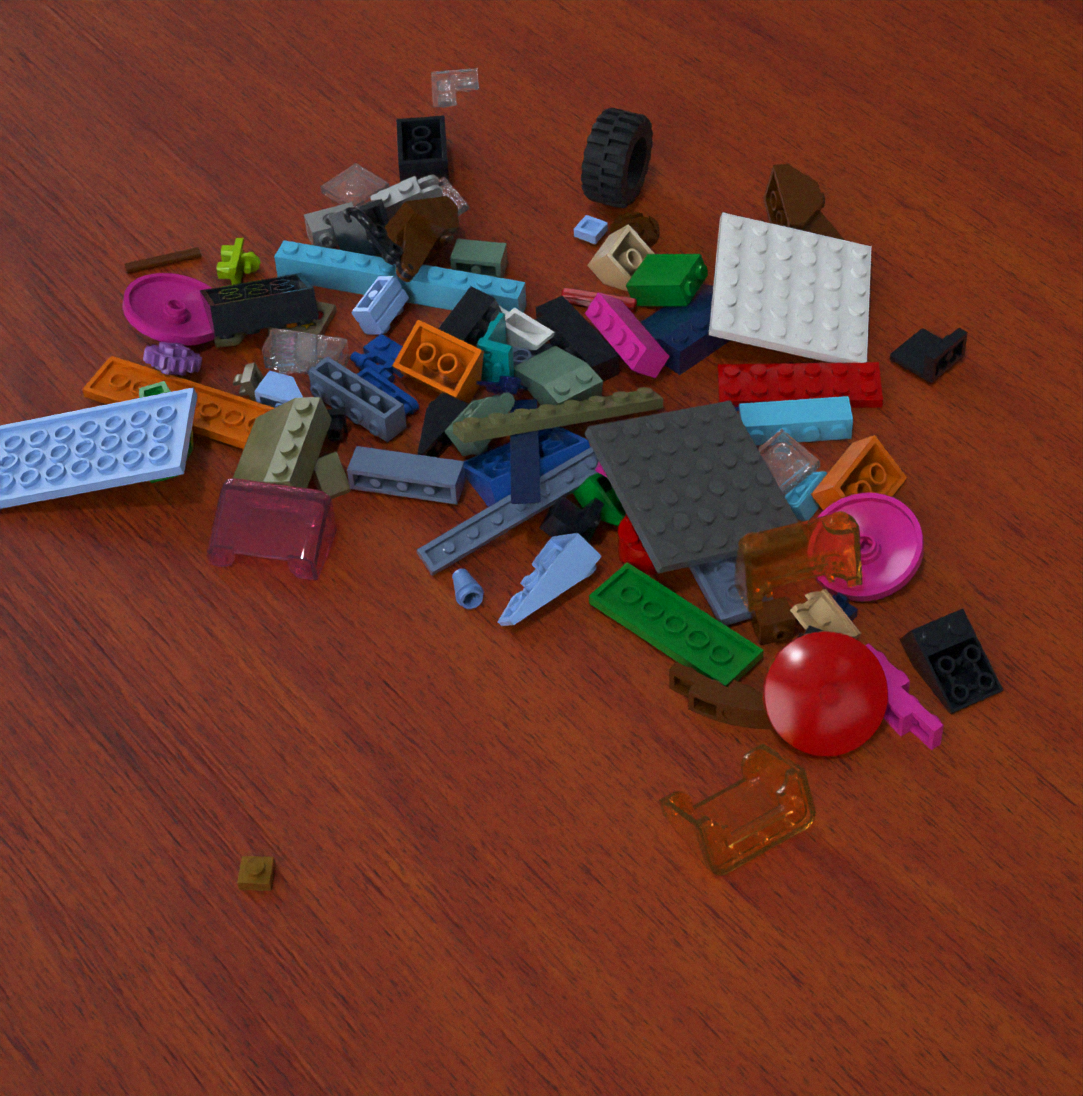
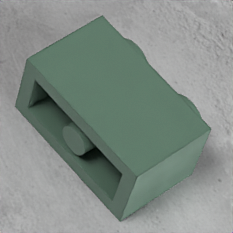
M457 239L450 258L451 269L503 278L508 264L507 244Z

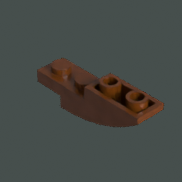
M675 662L669 669V689L688 698V710L715 721L734 726L773 729L765 712L763 694L756 691L752 686L733 680L729 687H726L721 682L712 680L698 673L695 669L686 667L678 662Z

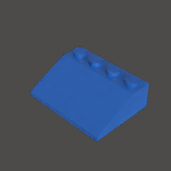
M562 427L538 430L540 477L590 448L589 441ZM510 442L464 461L466 479L488 507L511 494Z

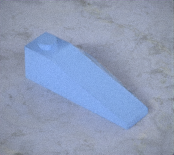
M579 533L552 536L533 561L534 572L529 576H525L520 584L524 589L511 598L498 623L501 626L515 625L584 578L589 577L596 570V563L601 558V555Z

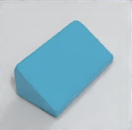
M804 472L786 494L785 498L798 520L809 521L820 507L811 493L827 475V472Z

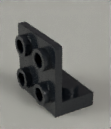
M922 328L890 354V360L932 383L965 356L968 332L958 328L952 334H948L941 339Z

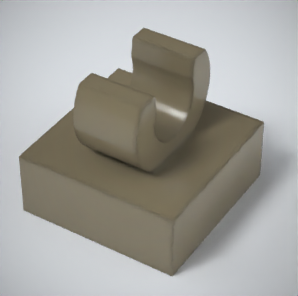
M255 362L246 364L243 374L235 375L233 385H242L239 394L241 396L249 395L252 401H256L254 391L264 379V376Z

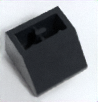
M382 199L354 206V208L364 212L374 225L380 224L385 227L389 222ZM343 211L328 216L339 250L371 256L381 254L376 246L367 241L365 229L356 218L350 215L352 222L347 223L344 219Z

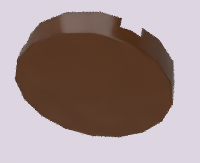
M639 212L620 215L614 219V223L609 227L610 234L629 224L649 248L657 243L659 238L658 222L653 217H644L643 213Z

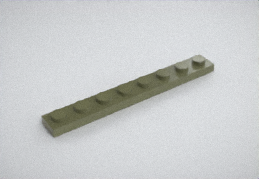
M642 387L634 392L620 391L613 393L611 396H591L588 400L582 401L567 400L564 404L559 405L543 404L539 408L530 410L521 408L507 414L492 413L488 417L483 418L468 417L464 418L463 421L453 423V434L463 443L662 409L663 398L654 392L653 389Z

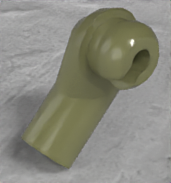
M245 332L235 333V337L229 339H220L219 336H214L216 348L237 346L247 334Z

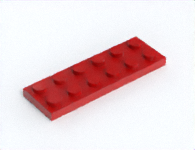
M879 362L718 364L719 403L731 401L734 407H739L741 403L843 396L849 397L851 408H882L883 405Z

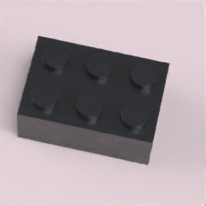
M444 115L396 119L400 182L413 176L419 180L432 174L438 177L439 185L450 184Z

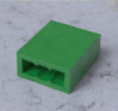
M647 254L626 284V288L630 297L637 300V306H688L707 278L708 269L704 264L701 254Z

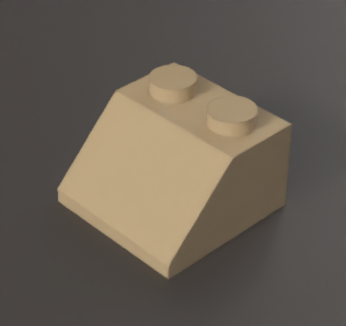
M628 224L608 236L587 266L603 284L628 291L626 284L647 254H654V252Z

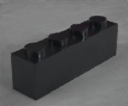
M563 296L536 307L535 320L554 332V336L549 340L553 347L557 346L588 363L603 382L619 375V354Z

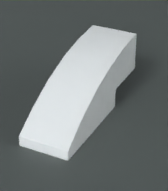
M499 306L502 313L505 314L507 345L537 350L554 336L552 330L518 309L513 308L509 312Z

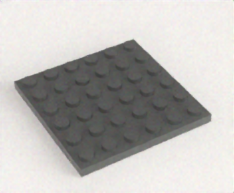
M731 401L588 426L585 432L593 451L657 573L802 542L806 536Z

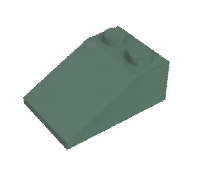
M557 346L514 366V375L531 395L537 399L540 405L564 404L567 400L582 401L588 400L591 396H602L603 380L589 364Z

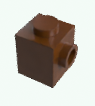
M786 597L752 604L751 625L760 645L794 638L795 625H798L799 621L790 611L792 608Z

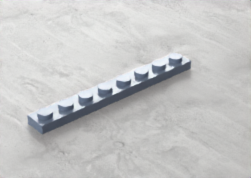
M592 447L540 477L541 502L511 504L510 494L418 548L417 554L432 576L555 504L563 496L567 497L572 494L589 476L598 473L595 469L599 460Z

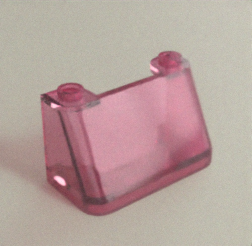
M236 478L227 479L221 488L207 548L208 563L218 567L230 566L235 560V554L283 560L288 562L290 571L297 578L318 580L337 531L331 497L325 492L315 489Z

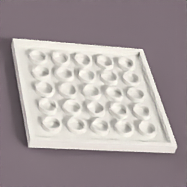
M722 212L719 222L709 336L830 363L867 362L872 246Z

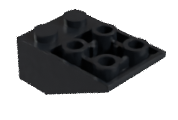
M964 609L915 628L900 639L912 666L950 714L1004 691Z

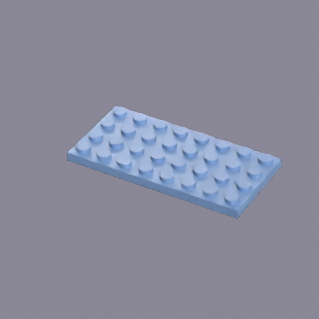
M188 388L1 425L0 509L184 474L197 401L196 391L194 388Z

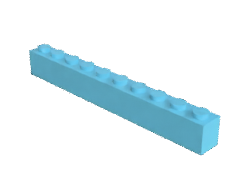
M283 240L274 256L278 277L301 273L312 286L365 295L379 276H394L398 279L402 286L401 288L405 290L409 297L407 303L453 310L470 286L494 297L498 305L509 312L513 308L524 312L527 306L525 282L422 264L412 281L405 282L397 276L396 265L386 263L382 257Z

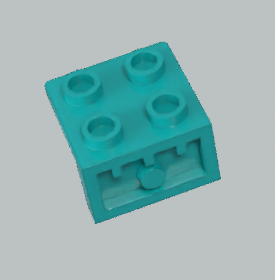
M499 312L495 320L489 323L485 336L481 337L477 343V348L484 351L481 385L511 392L515 386L513 347L507 345L505 314Z

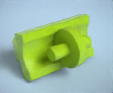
M236 238L234 245H222V262L217 264L218 279H231L232 285L241 283L243 272L249 274L259 269V257L254 252L245 253L242 249L244 238Z

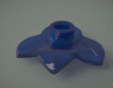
M500 376L499 382L476 381V384L485 386L486 391L493 394L501 395L509 392L510 394L517 395V392L528 391V387L521 385V378Z

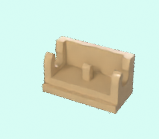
M826 589L806 594L805 597L808 601L803 604H796L790 610L805 630L811 625L824 631L842 633L855 639L861 635V632Z

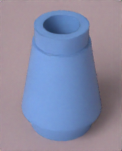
M466 569L456 570L452 575L457 603L466 609L478 607L483 601V588Z

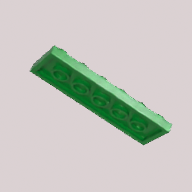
M628 562L589 595V604L678 663L691 667L698 673L721 682L726 687H729L733 680L739 681L763 658V649Z

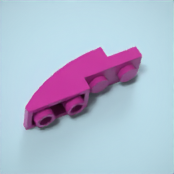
M869 643L865 645L876 656L886 676L888 702L884 719L901 737L911 731L929 749L933 750L939 746L944 726L936 715L929 713L915 696L908 694L910 680L903 671L895 668L882 652L875 650Z

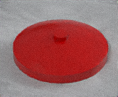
M819 631L795 638L775 655L764 678L763 704L773 729L789 745L812 755L836 756L860 747L876 732L887 708L888 686L880 662L867 646L855 638L842 633Z

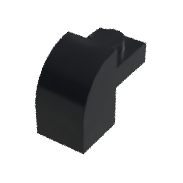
M563 496L549 508L539 528L551 537L579 533L589 543L602 519V516L599 514L604 503L595 497L583 509H580Z

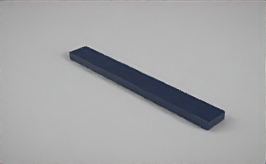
M537 399L515 400L514 407H512L510 413L521 408L528 410L537 408ZM538 430L510 435L511 504L541 502Z

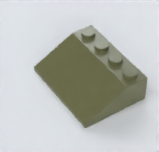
M321 397L294 398L256 417L225 496L224 503L226 505L302 503L332 420Z

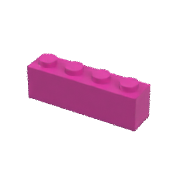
M598 292L590 303L585 315L632 371L656 378L670 356L621 300Z

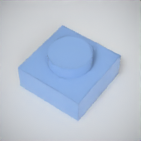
M585 215L573 229L574 237L596 244L608 231V222Z

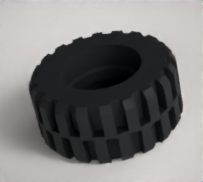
M608 108L602 111V114L596 118L597 121L593 124L591 134L588 136L581 167V181L583 183L581 187L584 195L590 201L625 208L635 201V197H638L648 172L651 148L653 146L652 124L643 114L617 108Z

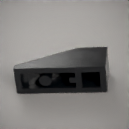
M443 392L429 403L425 413L418 455L439 458L453 443L445 433V430L469 405L468 403Z

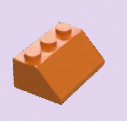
M417 320L392 366L405 377L440 394L443 392L470 404L481 384L484 351L425 322Z
M873 435L853 442L811 495L824 511L834 502L854 494L879 493L893 497L907 477L878 438Z

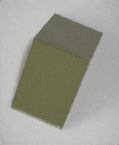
M337 451L318 457L311 479L325 501L351 492Z

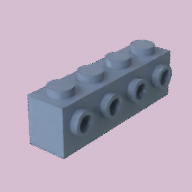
M325 357L308 370L312 395L314 397H321L322 401L329 404L333 409L345 408L346 416L355 424H360L368 429L372 435L389 442L407 428L403 403L330 357Z
M356 446L347 468L350 489L450 504H458L466 481L464 461Z

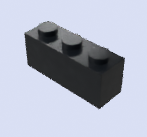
M470 286L438 329L476 347L479 339L485 336L489 323L494 321L499 312L502 313L494 297Z

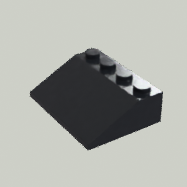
M301 273L200 290L211 330L214 336H219L220 339L233 338L235 333L240 332L256 334L261 332V329L271 327L272 330L286 328V324L291 323L307 325L312 323L313 319H319L314 288Z

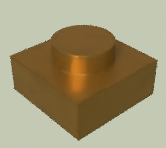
M242 856L237 882L239 890L271 891L275 870L274 857Z

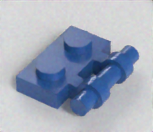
M382 333L363 347L364 354L355 351L350 356V360L356 363V367L363 370L368 366L391 383L395 379L393 374L400 378L404 376L392 366L403 346Z

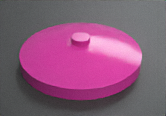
M155 273L137 278L126 288L122 304L124 315L128 322L142 334L161 342H176L184 345H197L214 339V334L200 295V290L211 288L207 284L184 275Z
M879 493L850 495L828 506L814 521L806 542L808 563L819 584L831 594L837 595L840 592L851 601H872L897 592L915 575L924 553V538L914 513L901 501Z

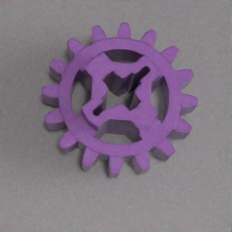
M159 342V346L154 344L146 346L143 360L145 363L151 364L155 369L161 370V373L184 376L186 371L194 373V371L199 372L202 357L200 354L184 347V344Z

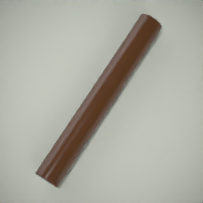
M199 247L125 263L127 273L198 258L201 257Z

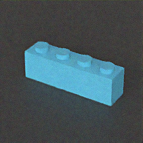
M848 396L739 404L738 415L755 445L852 439L853 416Z

